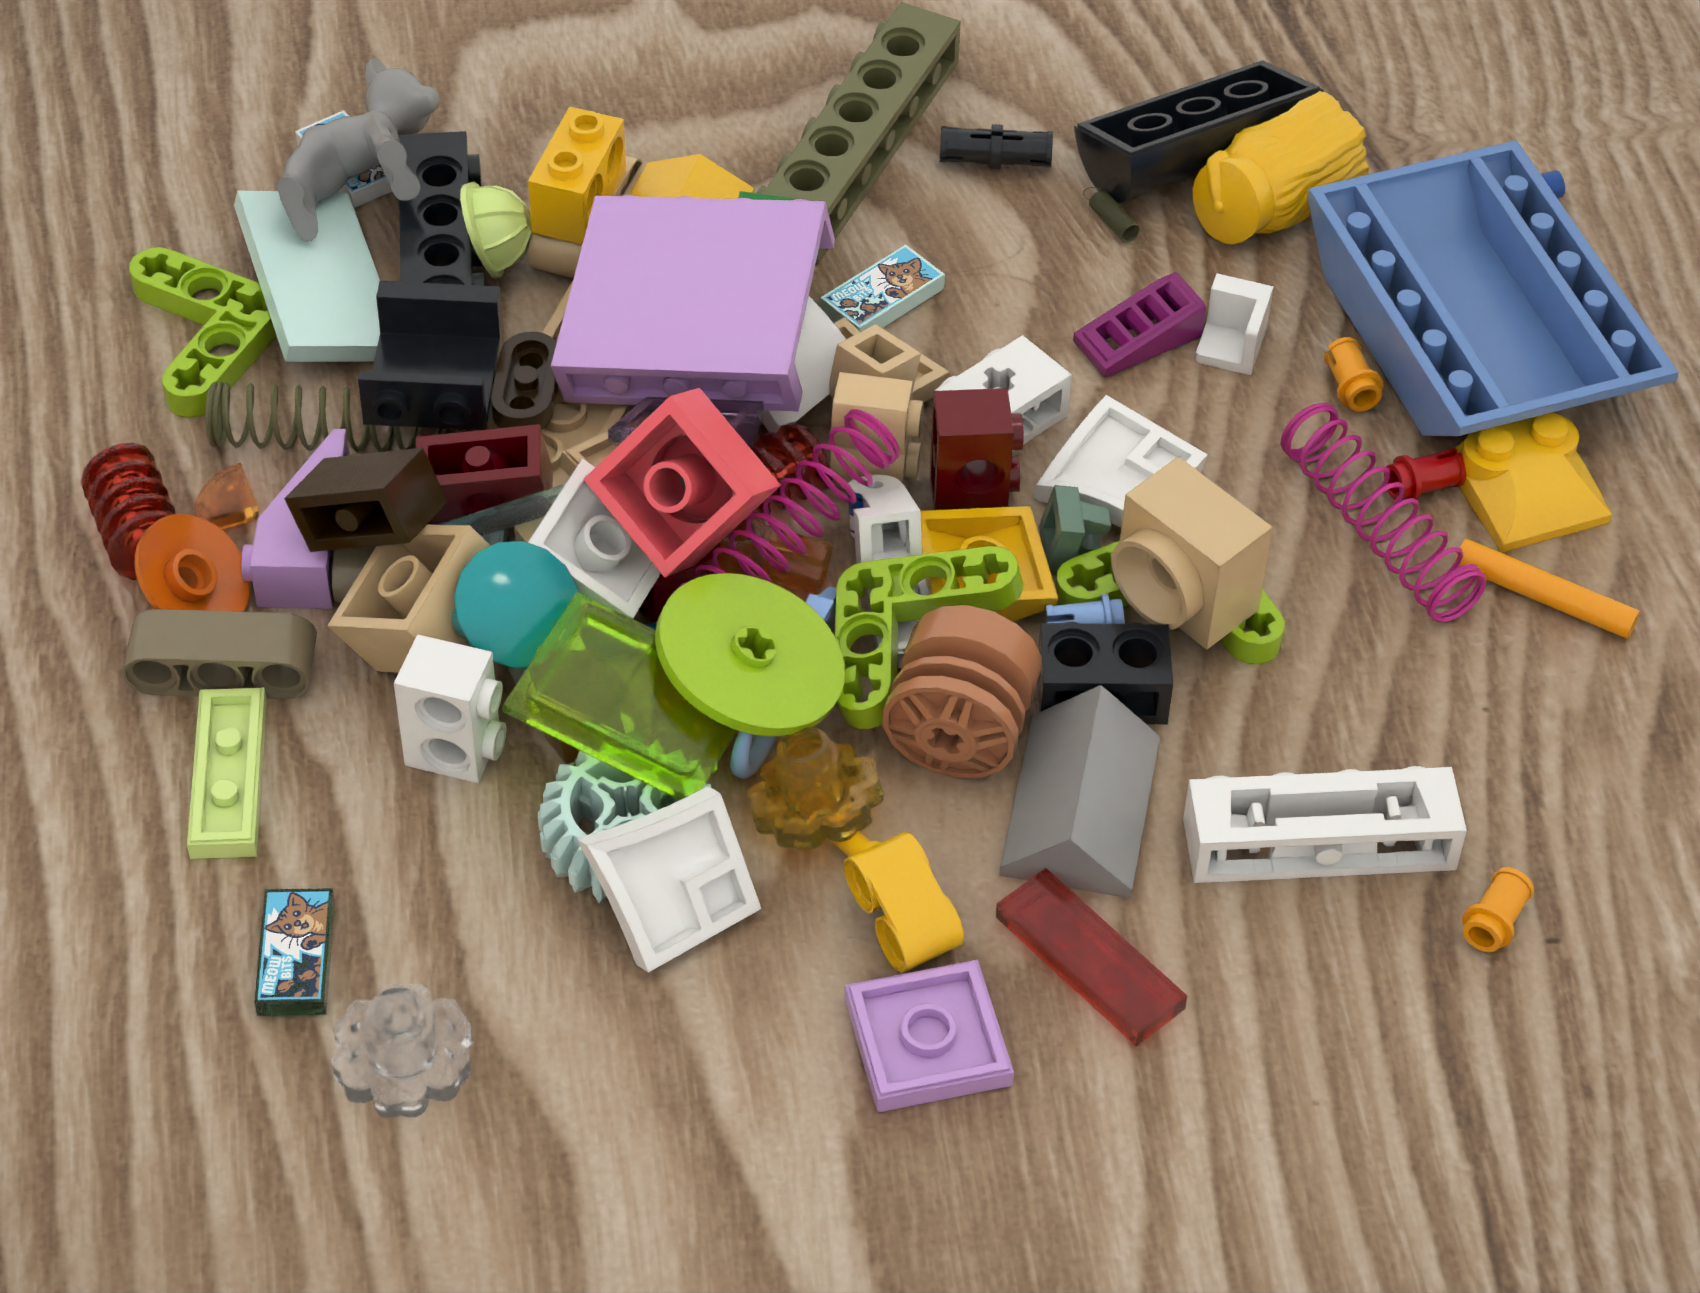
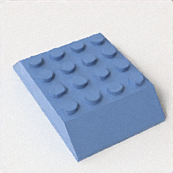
M1517 140L1308 189L1307 198L1324 278L1422 436H1461L1677 381L1678 370Z

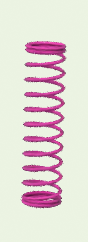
M1328 403L1313 404L1297 413L1288 422L1281 436L1280 445L1286 455L1293 461L1300 463V468L1304 475L1314 478L1317 490L1328 494L1331 506L1342 509V516L1345 522L1356 525L1359 538L1371 541L1370 547L1373 553L1379 557H1385V564L1389 571L1400 574L1399 580L1402 586L1409 590H1414V597L1417 603L1426 607L1427 614L1431 616L1432 620L1436 622L1451 621L1470 610L1480 599L1485 589L1486 577L1481 572V569L1477 568L1475 564L1459 566L1463 558L1462 549L1458 547L1445 549L1448 542L1447 532L1436 531L1430 533L1434 523L1433 516L1428 514L1416 516L1419 509L1418 500L1414 498L1402 500L1405 491L1404 485L1399 482L1388 484L1390 478L1389 468L1384 466L1373 468L1376 462L1375 452L1370 450L1360 452L1362 446L1361 437L1357 435L1346 436L1348 431L1347 421L1338 420V413L1332 405ZM1327 411L1330 413L1329 422L1312 434L1305 446L1299 449H1291L1293 436L1302 422L1319 412ZM1337 424L1342 425V434L1333 445L1316 456L1305 458V456L1314 453L1325 445L1335 432ZM1346 441H1356L1355 451L1344 463L1331 471L1319 474L1324 461L1330 453ZM1362 456H1370V465L1362 475L1344 487L1333 489L1338 477L1345 468ZM1319 460L1314 473L1307 469L1305 463ZM1380 471L1385 473L1384 481L1371 495L1357 503L1347 505L1355 489L1367 477ZM1333 475L1329 488L1323 487L1319 478ZM1390 488H1399L1398 497L1386 510L1373 518L1362 521L1365 511L1379 495ZM1348 490L1343 505L1335 501L1333 494ZM1408 503L1413 504L1414 509L1406 521L1391 532L1376 537L1379 528L1387 517L1401 506ZM1363 506L1357 521L1349 517L1347 509ZM1420 520H1428L1426 530L1417 540L1407 547L1391 553L1395 542L1403 532ZM1378 521L1371 537L1364 534L1361 525ZM1436 536L1443 537L1442 544L1434 554L1422 563L1405 569L1410 558L1425 542ZM1392 537L1386 553L1378 550L1375 544L1376 541ZM1456 552L1458 554L1454 564L1443 575L1429 583L1420 585L1426 573L1439 559L1449 553ZM1407 553L1400 569L1392 565L1390 557ZM1423 568L1415 586L1406 581L1405 574ZM1471 576L1466 584L1457 592L1440 600L1449 588L1460 580ZM1477 576L1476 585L1461 603L1443 613L1435 612L1436 606L1449 603L1468 590ZM1437 585L1430 594L1428 602L1421 598L1419 590Z
M851 409L844 416L845 427H834L830 430V444H817L813 448V461H801L798 463L796 468L797 478H784L780 482L781 496L770 495L763 502L764 513H751L747 516V531H732L729 537L730 548H716L712 556L714 566H698L695 578L700 577V573L703 570H709L717 574L727 573L720 568L717 556L721 552H725L735 557L748 576L759 578L748 567L749 565L764 580L772 583L770 577L759 565L737 551L734 543V538L737 535L751 538L755 547L771 565L782 572H789L790 566L785 557L765 539L754 534L751 520L755 517L767 520L771 529L788 548L799 555L807 554L806 546L800 537L784 523L770 515L768 503L772 500L784 503L790 515L806 532L817 538L823 537V529L818 521L804 508L786 497L785 486L788 483L800 485L805 496L820 513L831 520L838 521L840 514L835 504L816 487L803 481L801 469L805 466L815 467L826 485L845 502L856 503V494L851 486L833 470L819 463L818 452L821 449L832 450L837 461L854 480L864 486H872L873 479L869 471L850 453L835 445L834 435L838 432L848 433L860 453L869 462L881 469H888L889 464H893L900 457V448L895 437L881 421L870 413ZM854 419L872 429L885 443L891 455L883 452L873 441L863 435L856 426ZM842 456L848 459L851 463H853L864 474L868 481L864 480L862 477L857 475L845 462ZM826 474L835 479L848 492L850 497L841 492ZM810 491L814 493L816 496H818L832 510L834 514L826 510L814 498ZM796 511L802 514L815 527L817 531L808 526L799 517ZM780 529H782L785 533H787V534L797 543V545H798L800 548H798L797 546H795V545L780 531ZM764 547L767 548L770 552H772V553L779 559V561L782 563V565H781L780 563H778V562L764 549Z

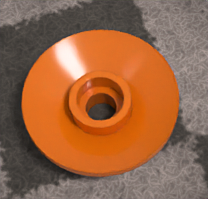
M174 514L159 519L142 534L135 552V571L140 588L154 609L244 612L250 597L251 582H244L242 578V553L234 541L215 524L194 515Z

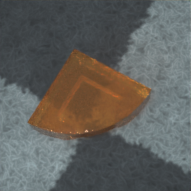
M241 463L223 469L207 481L198 494L195 503V516L208 520L220 529L248 523L259 518L258 506Z

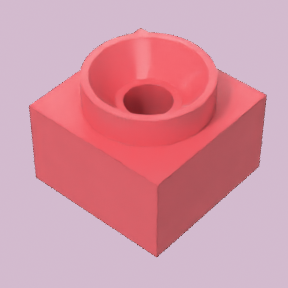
M700 388L669 396L583 479L665 578L695 566L781 486ZM679 474L685 482V490L680 483Z

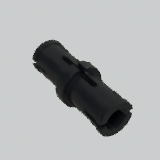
M992 124L991 129H963L941 126L940 162L989 164V169H1001V165L1015 164L1051 168L1053 131L1027 132L1003 130V125Z

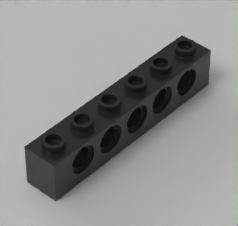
M466 131L398 135L400 143L407 153L406 164L419 180L421 187L416 198L409 201L399 200L400 282L485 286L484 272H474V267L484 266L471 243L460 200V191L464 184L475 182L482 187L479 154H468Z

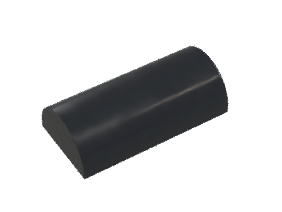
M1262 60L1078 123L1077 126H1074L1076 143L1083 166L1093 185L1107 191L1120 204L1196 177L1199 171L1207 164L1208 158L1217 151L1226 150L1232 143L1235 135L1241 130L1269 121L1288 112L1299 101L1319 91L1324 92V89Z

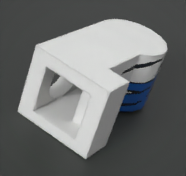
M871 475L873 479L872 486H864L854 479L851 480L848 484L855 492L857 499L856 503H849L850 535L855 538L856 562L861 563L864 561L921 555V511L904 484L897 478L888 475Z

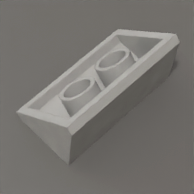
M1102 685L1033 715L999 876L1131 898L1160 736Z

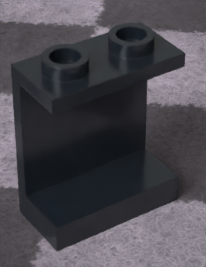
M380 281L376 295L380 336L372 371H360L358 376L363 425L486 430L491 404V392L504 333L500 287Z

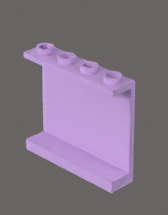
M634 195L595 196L551 363V368L564 402L660 406L671 395L700 388L715 407L719 409L799 412L803 391L794 361L819 248L833 249L835 243L826 202L808 201L805 199L752 200L749 198L712 199L688 196L677 198L637 197Z

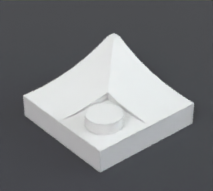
M1105 395L1051 462L1036 484L1033 498L1039 502L1048 503L1054 485L1078 487L1080 501L1109 508L1111 523L1121 527L1126 493L1178 456L1201 473L1208 454Z
M708 786L655 812L624 824L586 835L578 840L581 850L598 878L616 915L636 965L648 973L761 909L721 793Z

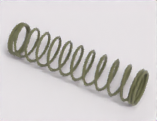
M213 382L208 390L205 410L208 442L212 447L216 445L222 447L228 438L235 448H239L245 442L250 431L253 443L259 449H262L269 443L274 431L277 443L283 450H286L294 442L298 431L301 444L310 451L318 443L321 432L324 440L329 435L325 411L326 388L322 386L319 389V416L315 435L310 445L307 444L302 424V387L298 385L295 388L294 422L289 440L284 444L280 435L277 418L278 386L274 384L271 387L270 393L271 415L264 441L259 443L253 420L254 385L250 383L246 390L247 415L244 430L240 440L235 442L229 422L230 385L227 382L225 384L223 382ZM348 386L344 389V408L340 429H346L349 444L356 453L360 452L366 445L369 433H371L374 447L378 452H385L388 449L394 432L400 450L412 449L414 447L418 431L419 436H425L424 428L413 427L409 444L405 448L400 426H389L383 447H380L375 425H365L361 442L356 447L350 420V389ZM437 428L436 435L442 434V430L443 434H448L449 429ZM455 429V433L475 431V430Z

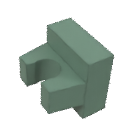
M1054 485L1039 524L1040 539L1051 573H1057L1061 565L1069 559L1101 548L1099 534L1108 535L1111 529L1109 508L1080 501L1078 487Z

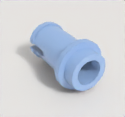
M1101 594V601L1052 606V604L1045 605L1046 623L1125 624L1122 600H1109L1108 594Z

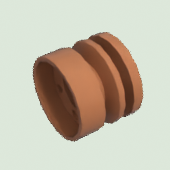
M969 605L942 606L924 614L912 630L902 657L901 671L893 681L892 693L888 696L883 709L882 727L891 744L908 760L931 772L954 778H984L1002 771L1014 757L1018 736L1022 733L1024 727L1025 712L1031 706L1041 676L1042 656L1035 641L1017 623L994 611Z

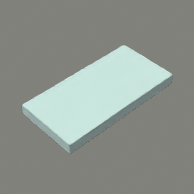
M237 190L234 208L285 362H374L380 336L376 300L380 279L349 193L335 192L316 204L319 231L314 240L306 242L302 241L294 230L280 200L278 191Z

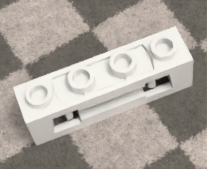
M1411 766L1397 770L1359 771L1347 769L1334 773L1294 774L1283 772L1272 776L1231 778L1228 776H1212L1207 779H1189L1183 816L1194 883L1457 870L1467 832L1452 767L1425 768ZM1396 841H1414L1418 851L1377 853V842H1383L1385 846H1394ZM1271 847L1268 859L1226 860L1227 850L1249 849V853H1257L1261 851L1260 848Z

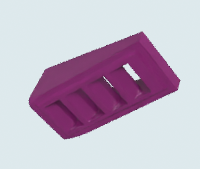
M1174 272L1156 280L1074 332L1073 342L1100 373L1107 377L1200 338L1204 328L1206 306L1177 272ZM1155 319L1158 323L1154 325L1151 320ZM1133 329L1138 336L1134 338L1128 330ZM1112 337L1120 348L1114 351L1105 339Z

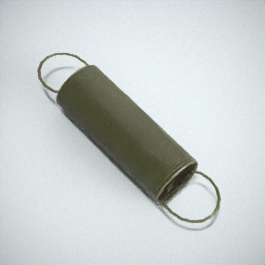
M1099 189L1100 191L1093 194L1090 199L1086 198L1090 200L1089 206L1124 243L1131 242L1141 232L1139 225L1107 191Z

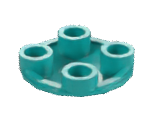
M525 541L498 542L476 553L460 572L454 593L455 608L451 617L452 625L456 632L466 638L472 647L491 651L493 653V662L510 668L533 670L554 656L559 655L575 636L581 613L578 587L566 565L547 549Z

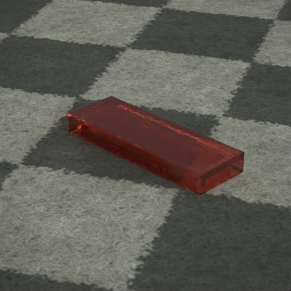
M1047 868L997 903L995 917L1135 1046L1139 1045L1185 1010L1187 995Z

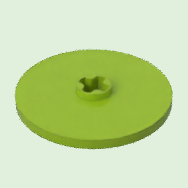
M734 573L701 576L690 580L674 591L659 615L655 631V644L665 674L677 691L691 705L709 718L727 727L760 736H787L804 732L816 726L828 716L842 693L845 681V664L843 654L833 632L812 607L790 591L774 583L757 577Z

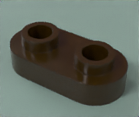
M523 332L512 336L503 344L491 392L492 417L499 428L540 424L542 430L550 423L559 388L551 368L557 341L551 336L541 332Z

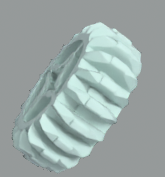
M630 737L624 749L613 750L604 740L599 750L600 754L593 756L579 749L578 756L575 759V766L559 764L556 781L546 783L543 803L540 804V810L538 811V827L542 831L540 833L541 849L545 852V857L551 859V867L555 871L557 878L568 876L569 884L572 885L575 893L592 886V894L598 903L607 897L579 845L578 840L587 834L579 828L578 823L583 817L592 821L594 831L591 834L655 812L707 786L711 788V784L704 783V775L701 773L699 765L686 767V760L681 750L664 757L663 750L658 741L647 750L638 749Z

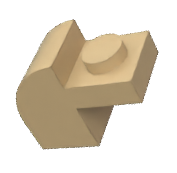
M875 324L837 344L830 375L829 390L832 399H834L839 372L913 381V400L926 402L933 398L934 390L948 379L950 372Z

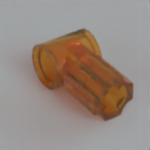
M755 509L752 513L760 512L757 509ZM755 517L751 520L754 534L773 545L789 563L790 571L782 572L762 556L751 538L743 535H737L734 538L737 551L759 565L770 577L772 583L815 595L820 594L831 561L833 543L797 534L807 549V554L799 555L788 548L770 526L765 525L764 519ZM746 518L734 530L747 531ZM780 529V531H781L795 546H797L798 548H800V547L797 545V543H796L787 533H785L782 529ZM730 533L712 550L714 551L716 548H730ZM764 547V549H765L778 563H780V564L782 565V563L779 561V559H778L772 552H770L767 548ZM721 552L718 555V563L723 571L747 575L733 555ZM748 565V567H749L760 579H763L753 568H751V567Z

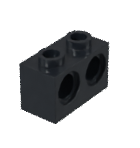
M1040 623L1038 650L1042 656V667L1038 682L1039 712L1102 685L1144 723L1168 725L1173 690L1169 624Z

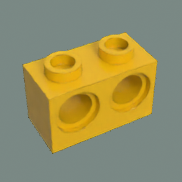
M574 107L568 108L528 180L532 233L583 244L595 196H613L626 172L624 119Z

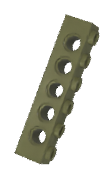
M901 2L888 21L882 20L879 23L873 41L864 53L859 52L855 56L850 72L843 83L833 86L828 95L826 106L819 116L809 119L803 130L801 140L792 152L787 151L784 153L779 162L777 173L768 186H761L756 193L805 199L808 201H825L836 239L959 62L961 21ZM819 248L816 265L819 264L828 249Z

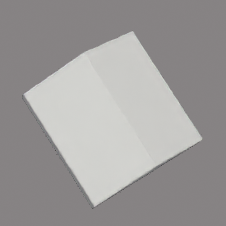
M582 459L527 543L547 549L566 565L578 587L580 608L629 624L659 577L660 571L583 480L595 467Z

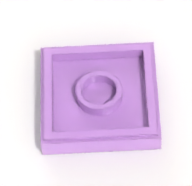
M978 959L845 985L844 999L877 1113L1013 1086L1014 1071Z

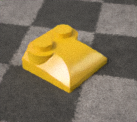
M1548 413L1473 432L1455 447L1457 453H1461L1463 456L1467 475L1465 483L1458 487L1501 553L1604 525L1611 521L1612 513L1586 465L1576 451L1579 442V432L1576 426L1562 415Z

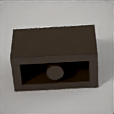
M423 447L324 458L284 498L310 552L410 543L448 502Z

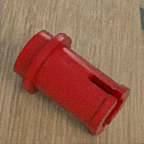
M1449 448L1443 452L1414 459L1408 455L1397 456L1393 460V464L1386 466L1390 470L1388 484L1399 482L1404 485L1405 491L1402 500L1409 498L1418 500L1420 495L1448 487L1462 486L1467 476L1463 456L1461 453H1457L1456 448ZM1397 487L1387 490L1394 500L1400 492Z

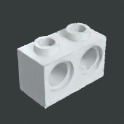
M417 634L394 681L405 766L479 783L489 759L496 761L500 757L507 731L506 723L499 721L498 709L501 703L503 687L501 681L495 680L493 653Z

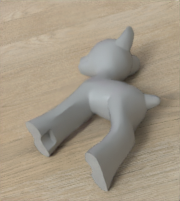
M371 58L365 67V81L368 88L365 97L367 113L356 116H344L324 125L312 126L303 133L299 146L293 150V154L287 159L283 177L276 184L280 200L288 218L302 241L309 242L317 237L319 230L316 204L342 189L349 178L366 173L376 164L382 166L389 181L390 189L395 197L402 201H409L417 197L421 188L420 183L406 164L407 153L400 143L398 135L415 134L424 128L430 118V114L434 113L440 105L439 94L433 87L423 86L408 70L400 68L387 69L378 58Z

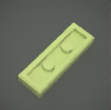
M265 687L199 690L187 837L190 859L257 857L267 711Z

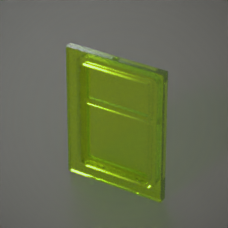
M576 592L544 643L537 648L535 657L504 702L502 712L678 800L703 789L711 774L716 772L719 760L737 730L720 724L697 710L673 686L665 674L657 654L655 644L656 630L579 592Z

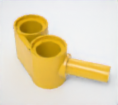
M838 821L832 826L829 838L834 845L848 856V858L844 859L843 863L844 875L856 902L868 914L881 908L884 912V915L875 920V932L885 957L896 971L904 973L963 945L964 930L956 909L942 892L932 874L923 848L911 833L905 831L883 842L870 841L847 821Z

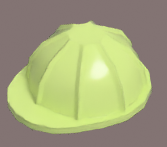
M475 182L464 184L461 187L460 200L471 243L490 276L496 279L500 278L504 274V269L519 262L528 251L532 234L530 211L525 202L512 190L497 185L480 187Z

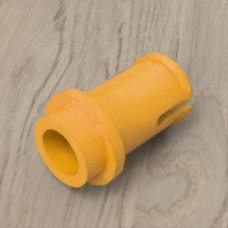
M1351 337L1336 339L1327 346L1331 352L1324 351L1323 355L1325 363L1330 367L1339 385L1337 397L1343 406L1349 407L1353 411H1367L1376 406L1381 400L1384 387L1383 379L1377 371L1370 369L1361 351V346L1356 339Z
M1511 867L1500 868L1491 878V883L1479 903L1467 908L1462 916V924L1464 926L1462 932L1464 938L1471 946L1483 952H1494L1511 942L1514 937L1513 924L1528 899L1530 900L1534 894V885L1526 874Z

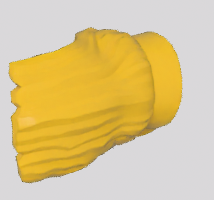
M1319 91L1299 101L1288 112L1261 124L1244 128L1235 135L1232 143L1226 150L1217 151L1208 158L1207 164L1199 171L1192 188L1193 204L1201 225L1209 235L1219 242L1238 244L1247 240L1255 233H1273L1281 229H1288L1311 216L1307 198L1309 188L1368 174L1369 165L1365 160L1367 152L1366 147L1363 145V140L1366 137L1364 127L1359 124L1350 112L1343 111L1339 101L1335 100L1333 96Z

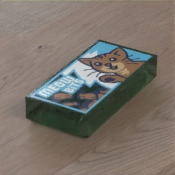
M333 888L265 889L254 1000L257 1016L327 1015L335 910Z

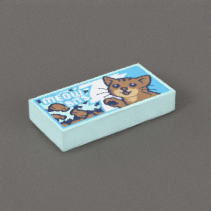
M905 244L820 297V308L833 323L845 317L860 332L875 324L884 328L942 291L945 285V274Z

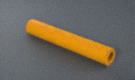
M1466 538L1460 546L1463 551V558L1459 566L1465 564L1477 565V568L1481 569V572L1485 574L1487 581L1625 639H1629L1636 626L1640 610Z

